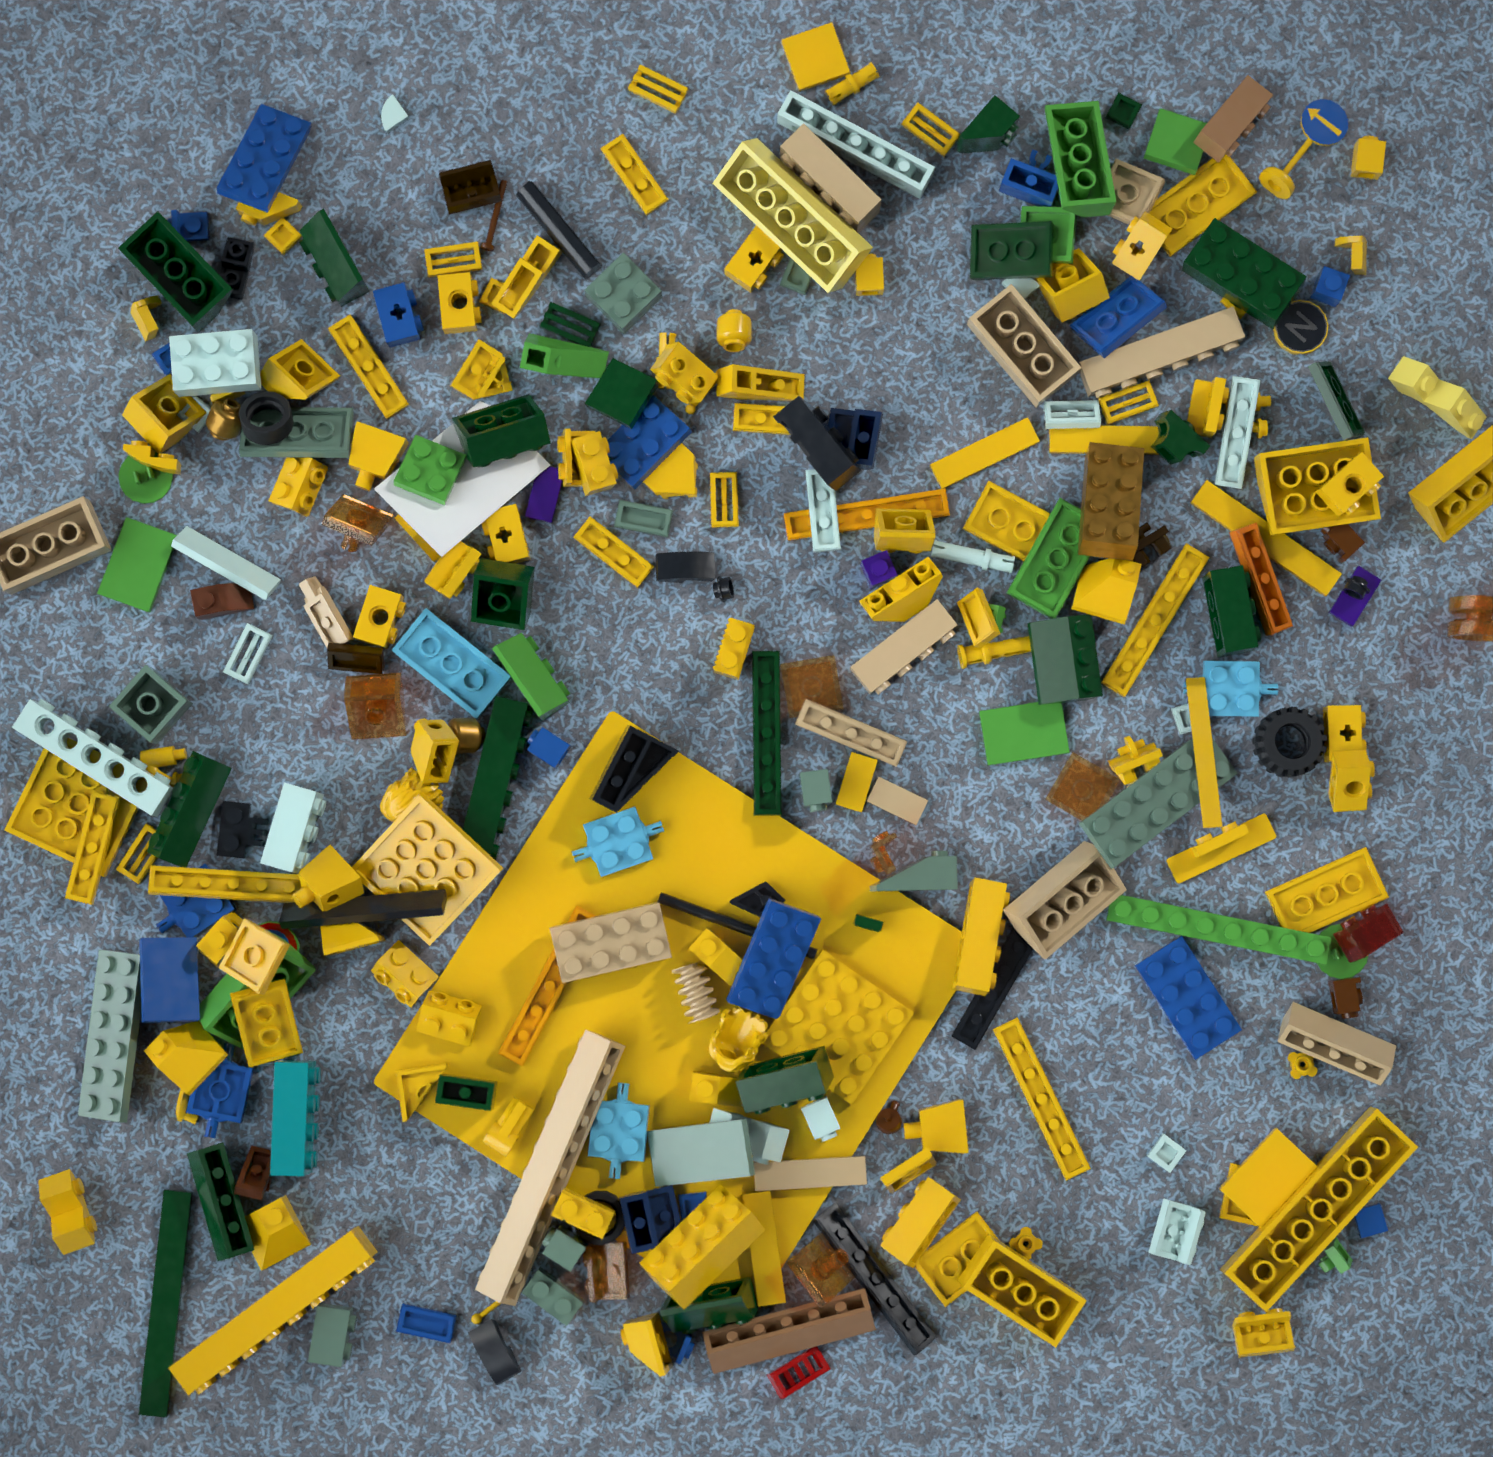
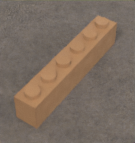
M863 1288L756 1317L745 1324L734 1323L702 1333L713 1374L875 1331L876 1328L866 1290Z

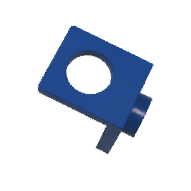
M661 1321L664 1332L671 1331L666 1322ZM682 1331L675 1332L677 1342L673 1347L668 1348L670 1356L675 1357V1363L681 1364L683 1357L689 1359L695 1344L690 1342L692 1334H682Z

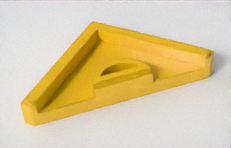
M447 1063L395 1071L402 1122L410 1119L438 1081L439 1075L443 1074L447 1069Z

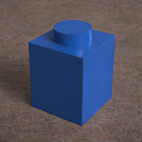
M1324 266L1318 273L1310 298L1336 307L1342 300L1350 275Z
M543 727L540 731L535 729L527 740V744L530 745L527 750L555 769L558 768L571 748L568 743Z

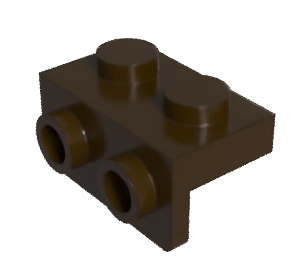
M491 160L439 173L449 215L502 202Z

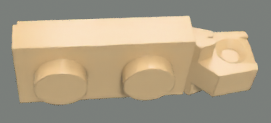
M316 576L307 578L299 583L306 597L304 598L306 604L303 607L326 648L328 643L347 644L353 640V635L330 594L320 584Z

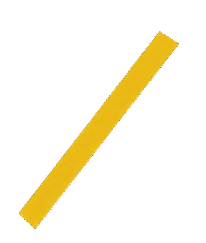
M1205 677L1185 678L1203 828L1223 827Z

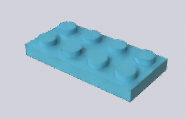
M427 608L424 609L391 650L477 720L492 703L495 696L500 693L512 678L506 671Z

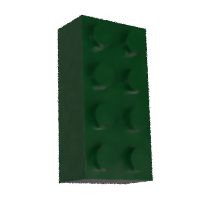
M1216 218L1212 220L1189 253L1182 267L1184 273L1222 298H1226L1233 305L1272 330L1304 286L1307 277Z

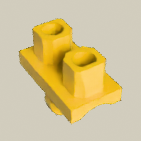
M1130 736L1124 737L1125 746L1117 749L1119 756L1108 760L1110 768L1118 775L1124 785L1130 784L1137 779L1134 768L1143 765L1146 773L1160 762L1159 758L1163 757L1161 749L1157 748L1154 742L1145 745L1143 739L1133 742Z

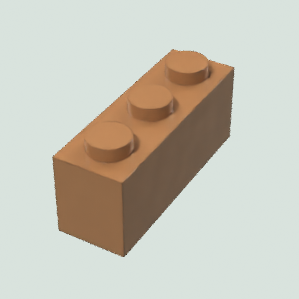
M1247 75L1200 131L1193 143L1218 163L1225 155L1230 158L1240 145L1237 140L1241 136L1246 139L1256 126L1252 123L1256 117L1261 120L1269 111L1271 106L1268 105V102L1273 94Z

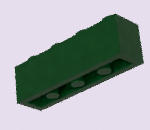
M192 751L191 756L185 761L184 771L179 782L173 787L169 804L161 814L157 830L150 837L149 847L146 852L179 867H187L232 768Z
M218 1143L187 1153L217 1261L254 1251L239 1195L234 1194L236 1184L224 1143Z

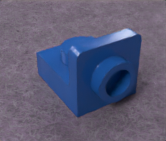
M171 210V218H168L167 221L187 242L209 240V216L207 212L179 213L178 210Z

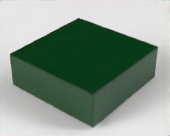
M1118 92L1105 118L1130 130L1142 104Z
M856 914L853 924L857 927L879 932L882 929L883 921Z

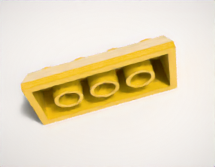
M1493 425L1408 492L1415 509L1443 543L1493 504Z

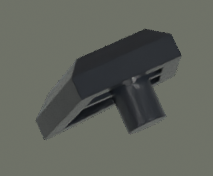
M765 881L730 900V904L761 918L769 898L782 903L786 900Z

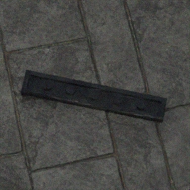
M445 889L361 896L328 911H322L314 901L302 909L295 902L284 903L279 924L281 929L441 916L444 915L447 894Z
M1014 927L1001 948L998 963L994 962L993 973L997 974L994 989H990L989 993L985 996L974 995L951 1035L974 1050L978 1047L1033 950Z
M836 1202L812 1220L860 1285L865 1288L866 1293L914 1356L919 1354L937 1338Z

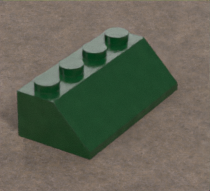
M158 211L118 247L122 254L198 333L220 313L233 292V289Z

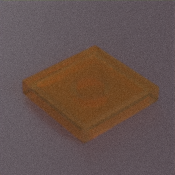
M834 655L780 664L789 719L798 717L805 699L835 711L844 710Z
M1072 752L1045 800L1082 821L1109 801L1120 779Z

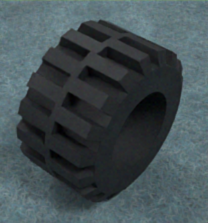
M1298 707L1278 709L1264 717L1260 721V725L1256 727L1254 731L1256 736L1252 740V744H1255L1253 752L1254 755H1258L1260 759L1258 763L1261 766L1264 765L1267 768V772L1275 773L1278 777H1296L1316 768V764L1322 761L1323 758L1321 756L1327 749V746H1324V742L1327 741V735H1323L1322 732L1325 728L1323 724H1318L1316 721L1318 718L1315 715L1308 714L1309 711L1304 708L1301 710L1297 709ZM1285 726L1296 728L1304 738L1303 752L1293 759L1281 755L1275 745V737L1278 730Z

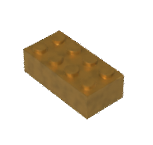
M1089 442L1084 464L1078 555L1133 561L1138 547L1144 448Z

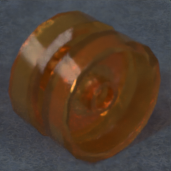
M1468 595L1450 597L1448 612L1460 619L1448 622L1447 637L1455 640L1493 642V596Z

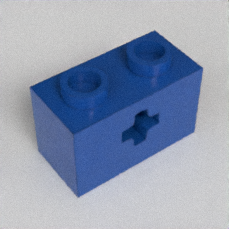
M405 282L373 290L385 340L389 348L421 340L419 332L424 331L420 315H414L412 306L417 305L413 289L408 290ZM401 309L403 312V319L398 320L396 317V310Z

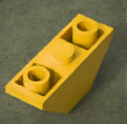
M927 557L859 600V602L873 621L905 622L928 607L943 575L932 560Z

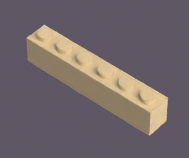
M1233 306L1119 347L1105 358L1097 355L1079 362V365L1082 367L1079 374L1088 397L1095 395L1098 399L1111 394L1112 388L1121 386L1122 389L1132 387L1138 384L1137 379L1145 376L1148 380L1155 379L1163 375L1162 370L1172 367L1173 371L1188 366V361L1198 358V361L1201 362L1214 356L1213 352L1223 349L1224 352H1229L1240 347L1239 343L1245 338Z

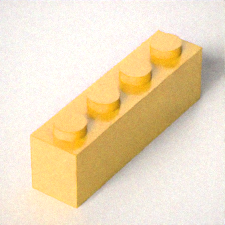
M976 877L970 882L952 990L985 996L989 993L990 989H994L997 974L993 973L994 962L998 963L1001 954V946H997L998 937L1003 935L1006 922L1005 919H1002L1003 908L1008 906L1010 893L1006 892V883Z

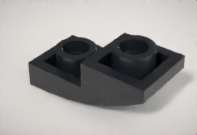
M227 237L221 258L222 267L219 275L233 289L229 297L243 300L255 244L254 242Z
M667 552L655 555L656 581L683 583L685 580L712 582L715 579L714 552Z
M490 1319L468 1332L483 1365L496 1385L521 1372L511 1347L506 1345L495 1320Z

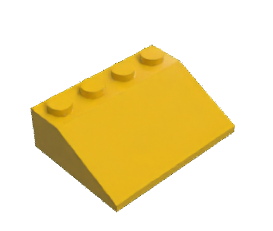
M1369 438L1271 451L1256 455L1254 457L1257 483L1270 534L1278 535L1380 520L1381 515L1377 491L1369 497L1364 494L1358 500L1361 505L1349 515L1344 512L1338 517L1316 493L1323 484L1357 454L1363 452L1372 462ZM1348 479L1345 484L1346 489L1350 493H1356V482Z

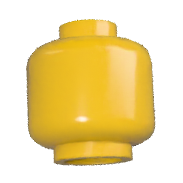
M731 309L722 314L716 323V339L718 344L729 352L744 350L752 340V322L750 317L737 309Z

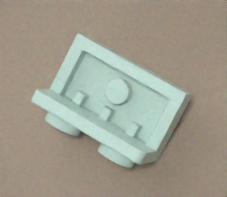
M1163 1199L1148 1253L1191 1265L1196 1253L1199 1234L1204 1225L1205 1211L1193 1206Z

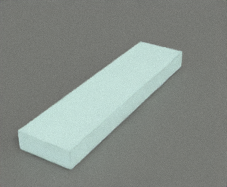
M1232 376L1214 485L1238 489L1243 487L1260 380Z
M188 526L173 539L171 547L264 600L280 584L281 579Z

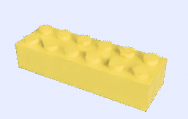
M758 138L742 141L713 182L730 201L828 293L842 289L873 248Z

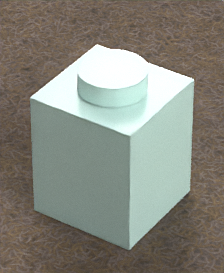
M826 1096L801 1107L815 1140L821 1138V1141L824 1142L837 1136L836 1130L840 1129V1126Z

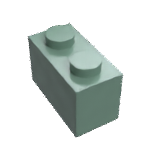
M828 769L801 772L799 778L803 807L810 808V813L826 811L827 805L832 804Z
M560 1225L557 1230L552 1227L542 1242V1245L546 1247L542 1254L571 1272L587 1247L588 1242L563 1225Z
M539 1267L521 1292L565 1326L569 1324L585 1301V1299L542 1267Z
M325 1303L317 1305L308 1362L342 1367L345 1364V1360L350 1361L353 1344L348 1343L350 1332H355L357 1316L353 1315L354 1308Z

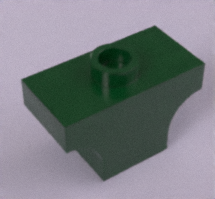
M1172 410L1160 413L1154 422L1158 427V437L1151 447L1170 465L1181 462L1186 455H1190L1193 458L1204 455L1210 448V445L1195 432L1194 426L1188 421L1182 420Z

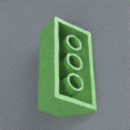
M1099 101L1045 105L1044 109L1062 209L1082 218L1110 215L1116 204V196Z
M274 934L275 936L279 937V938L282 939L283 941L287 942L285 939H283V938H281L280 936ZM290 945L271 982L285 979L291 999L316 971V968ZM226 974L199 1004L200 1022L204 1030L244 1049L230 993L248 989L249 987Z

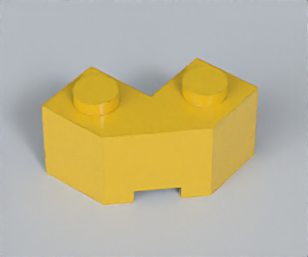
M70 1169L38 1180L40 1202L51 1217L52 1239L62 1254L65 1255L95 1244L94 1232L97 1231V1224L94 1217L89 1214L83 1196L85 1189L82 1180L75 1178Z

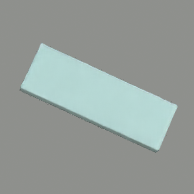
M815 469L805 470L813 553L841 550L835 490L824 482Z

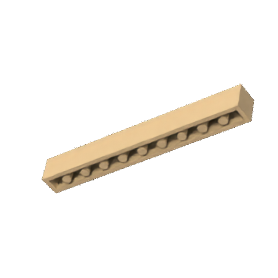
M585 1029L583 1036L578 1042L574 1058L567 1068L563 1084L556 1094V1100L551 1112L545 1120V1126L540 1138L535 1143L534 1152L529 1164L524 1169L523 1178L518 1190L513 1195L512 1204L506 1218L501 1223V1230L495 1244L490 1249V1256L484 1270L479 1275L476 1291L501 1304L516 1306L553 1219L551 1214L562 1190L569 1181L625 1048L624 1045Z

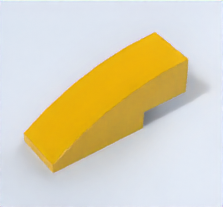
M536 235L523 258H519L491 304L515 319L535 294L562 254V251Z

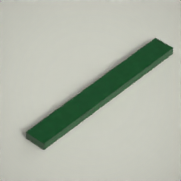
M167 1189L163 1191L139 1415L168 1417L173 1376L169 1367L174 1364L193 1192Z

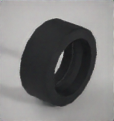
M263 391L255 393L248 397L240 407L239 418L243 433L250 441L256 444L271 445L279 443L287 438L292 431L294 420L290 404L284 396L276 392ZM267 409L279 411L283 415L279 422L268 427H258L250 422L256 413Z
M596 1190L586 1194L585 1197L589 1199L604 1201L610 1204L616 1213V1223L609 1232L605 1233L603 1239L575 1227L576 1233L584 1241L592 1245H605L613 1242L621 1235L625 1226L619 1198L608 1191Z

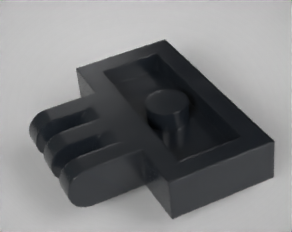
M223 801L216 856L245 859L247 845L265 847L266 841L255 840L256 835L267 836V830L257 829V824L265 826L268 825L269 820L250 818L252 804Z

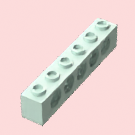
M791 90L777 114L778 124L795 132L804 123L836 155L919 199L933 177L934 166Z
M30 699L12 726L13 729L149 815L158 817L172 795L173 787L168 785L171 781L159 772L152 775L145 770L147 768L145 763L135 757L130 761L122 756L124 750L110 742L108 746L99 741L101 736L91 729L87 728L84 732L76 727L78 721L65 713L62 717L53 712L55 707L45 700L40 699L37 702ZM52 719L54 730L46 734L43 728L44 724ZM75 734L78 738L77 745L69 749L67 738ZM98 748L101 752V758L97 763H92L90 761V753ZM121 763L124 766V773L121 777L115 778L113 768L116 764ZM140 778H145L148 783L147 789L139 793L136 789V783Z

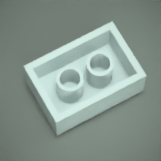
M252 329L169 336L173 391L179 397L262 390L258 337Z
M288 783L283 784L261 858V864L299 873L309 863L311 854L307 853L310 842L314 843L319 828L315 826L317 817H322L325 811L326 801L323 800L324 794Z

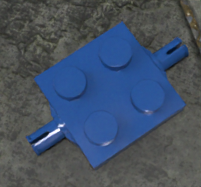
M203 864L201 867H199L203 869H210L207 864ZM160 895L168 908L169 916L156 923V926L163 934L176 924L182 929L186 937H198L214 926L222 916L235 912L237 909L230 899Z
M224 1043L223 1049L228 1056L189 1096L186 1113L200 1115L208 1120L205 1137L216 1139L219 1122L243 1123L254 1068L239 1066L232 1061L236 1046L233 1044Z

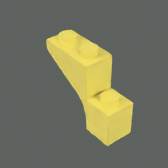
M1403 356L1388 378L1400 393L1430 408L1467 438L1472 439L1486 419V415L1465 388L1440 380L1427 364Z

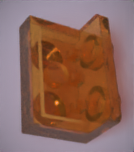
M885 831L871 839L873 844L869 849L874 857L870 859V862L877 874L882 872L886 876L897 870L884 848L885 844L897 838L895 832L889 835L888 831Z
M626 1241L611 1242L605 1245H588L583 1254V1263L587 1267L588 1278L585 1281V1292L589 1295V1302L596 1303L599 1300L630 1298Z

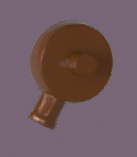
M891 1101L890 1108L881 1110L876 1117V1126L884 1134H894L901 1128L902 1117L897 1111L900 1106L898 1101Z

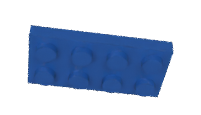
M261 104L217 186V194L268 213L309 135L311 122Z
M769 898L726 998L728 1003L774 1019L779 1018L821 918L818 915Z
M1182 936L1134 965L1195 1060L1242 1030Z

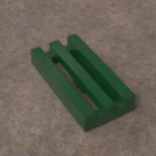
M550 301L549 308L545 312L544 319L539 327L573 343L591 347L600 328V323ZM553 311L559 312L593 327L592 331L587 330L552 313ZM549 320L554 321L589 338L587 341L549 325L548 322Z

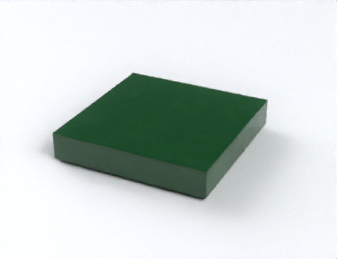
M612 358L586 400L585 405L632 429L660 383L657 379Z

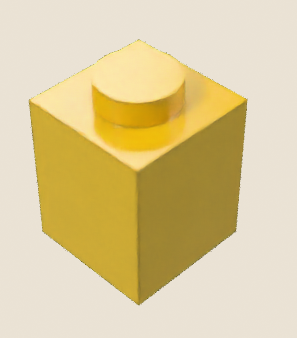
M1363 136L1357 140L1353 150L1351 177L1379 179L1383 174L1386 141H1379V138L1375 136Z
M868 254L855 271L856 296L883 295V257H876V254Z

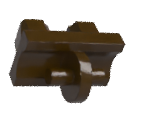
M1146 522L1139 527L1138 547L1133 562L1140 563L1141 568L1151 562L1143 550L1149 545L1153 547L1158 557L1172 549L1171 543L1166 536L1169 531L1165 525L1146 537L1144 533L1151 530L1150 525Z

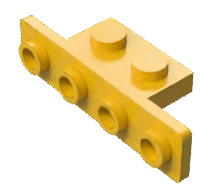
M1263 813L1237 825L1236 821L1221 827L1222 833L1212 837L1211 833H1208L1196 839L1197 845L1167 858V865L1176 883H1182L1275 839L1276 834L1267 815Z

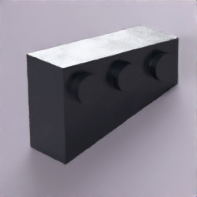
M798 396L773 416L778 424L780 423L785 426L791 435L790 439L794 444H798L807 456L806 459L833 490L837 491L862 471L856 464L859 458L850 447L845 449L841 443L844 440L843 436L834 426L832 428L828 426L825 421L829 418L820 406L814 408Z
M627 725L589 799L617 813L679 750L631 725Z

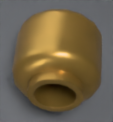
M222 399L212 404L206 419V426L210 434L216 439L226 441L236 438L240 434L242 426L239 411L241 406L236 400Z
M453 718L449 721L448 726L459 740L456 754L475 753L478 751L481 743L485 741V729L480 727L479 722L475 718Z

